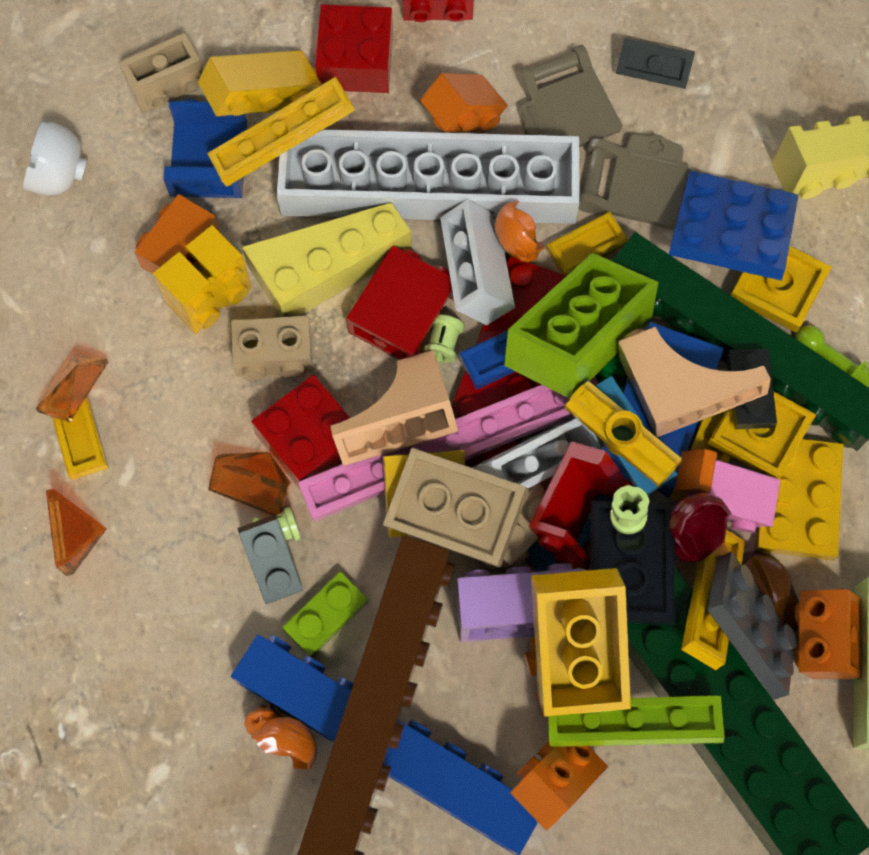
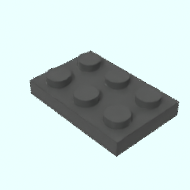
M732 552L717 557L707 610L771 697L775 700L788 696L791 676L794 674L793 656L794 648L797 647L795 633L788 624L784 625L776 614L770 597L763 595L758 589L749 568L746 565H741Z

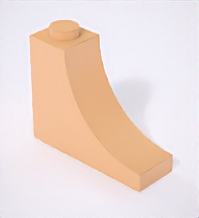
M656 327L646 331L644 329L634 330L618 341L620 361L656 437L768 394L771 379L764 365L744 371H719L699 366L676 353L664 341Z
M434 350L398 360L397 373L392 385L376 403L360 414L331 426L332 436L343 466L459 432Z

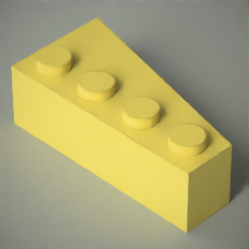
M857 115L848 117L838 126H831L828 120L816 122L813 126L814 130L803 131L801 125L789 127L772 163L784 191L799 194L798 198L810 199L819 195L823 190L836 187V189L847 188L857 180L869 177V120L863 121L861 116Z
M390 202L242 247L249 270L280 317L300 316L376 272L392 246L402 251L404 249L412 251L411 230Z

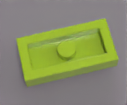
M340 571L282 629L309 657L313 658L369 603V600Z

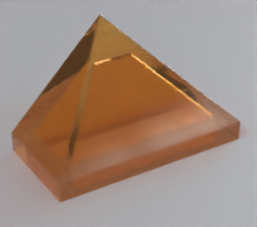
M73 349L37 404V412L71 423L107 366V359Z
M270 452L218 454L215 458L208 490L267 514L278 515L283 513L291 482Z
M55 489L46 490L55 566L65 576L73 575L107 528Z

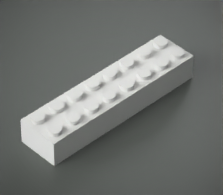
M322 130L279 156L277 199L281 216L344 217L391 202L402 219L440 220L442 216L466 199L471 200L495 215L507 203L518 200L519 203L516 208L532 216L534 223L575 224L579 208V136Z

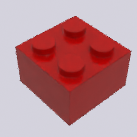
M320 5L315 70L321 85L336 77L344 91L389 93L393 43L392 7Z
M314 374L251 421L256 436L298 487L299 481L342 464L332 436L331 426L348 420L350 417Z

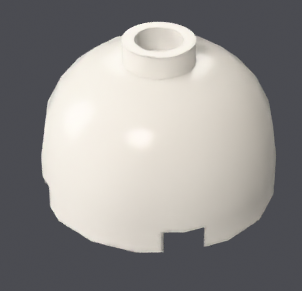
M43 119L37 130L30 153L32 156L29 167L27 166L23 190L48 196L59 195L69 190L74 179L82 181L87 159L81 158V144L77 136L68 128Z

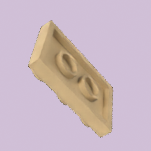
M411 448L383 525L501 568L529 489L523 485Z

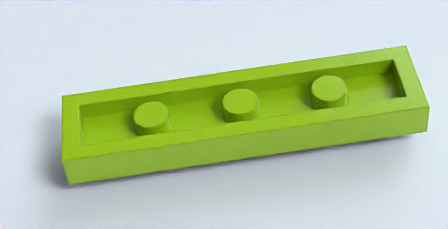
M721 696L630 698L631 709L548 716L550 747L724 743L725 738Z

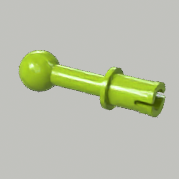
M807 325L798 330L794 336L795 339L869 388V363L863 361L858 366L825 342L824 334L818 327Z

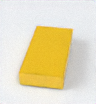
M609 211L546 244L545 250L560 273L568 275L591 253L605 258L622 249L629 239Z
M83 395L49 406L68 477L74 480L108 469L109 466L88 396Z

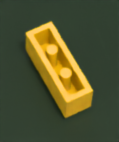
M303 50L212 56L209 58L198 80V84L216 117L227 115L240 116L257 112L271 113L284 108L321 85Z

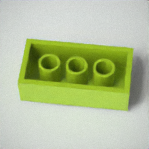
M591 253L508 329L504 366L570 399L581 385L590 381L619 352L618 341L622 340L628 333L642 329L649 322L653 315L659 282L595 253Z

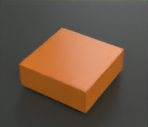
M708 449L683 451L681 453L682 461L679 464L675 491L685 494L710 492L717 452Z

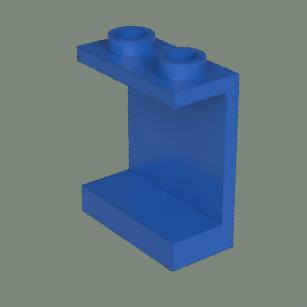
M194 99L170 101L169 108L174 120L171 167H164L163 178L169 196L176 197L179 194L183 197L243 198L244 177L226 187L207 153L247 130L246 114L216 117L209 102H199Z

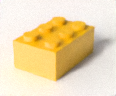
M617 568L531 575L538 695L544 717L631 709L626 588Z

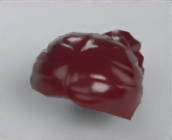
M698 493L682 499L674 506L669 517V530L674 538V549L681 560L692 563L703 561L725 543L727 517L732 515V513L721 498L708 493Z

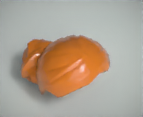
M518 200L509 202L497 214L494 224L495 234L500 245L510 256L523 262H533L538 258L540 251L545 249L544 243L536 241V227L532 216L516 208L519 203Z
M272 704L260 705L257 710L249 712L244 722L247 733L251 735V738L257 740V745L265 753L290 756L293 759L294 769L308 770L312 768L317 758V744L311 730L303 722L293 717H283L279 711L274 709Z

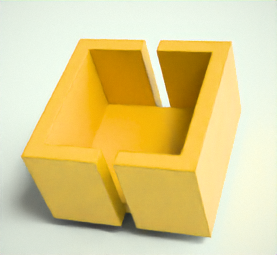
M213 225L185 246L187 251L205 269L199 272L179 251L152 273L166 305L194 334L198 333L202 328L207 329L214 325L220 317V310L224 306L228 308L231 304L236 305L240 303L252 287L242 254Z

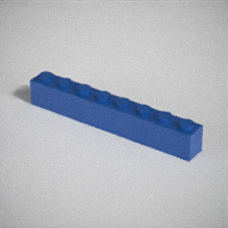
M257 634L230 677L240 686L287 715L303 722L308 728L334 743L354 683L341 676L337 682L323 674L326 667L307 655L301 661L289 653L292 647L285 641L272 634L268 640ZM411 719L408 725L399 720L398 723L404 724L405 727L398 749L390 748L385 765L392 767L389 778L512 854L520 855L538 822L511 795L510 792L513 789L501 783L504 776L484 763L481 764L479 769L465 761L468 754L446 741L443 747L429 739L432 732L418 722Z

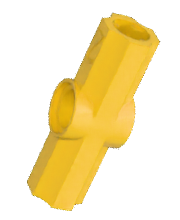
M590 381L581 385L565 405V409L604 441L605 447L609 452L624 458L657 487L668 479L682 461L681 457L642 426L641 420L636 414L624 411ZM624 426L633 432L634 437L628 441H620L613 436L612 430L616 427Z

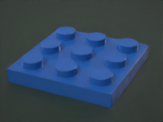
M690 171L668 255L782 281L799 194L753 185L744 181L717 177L707 173Z

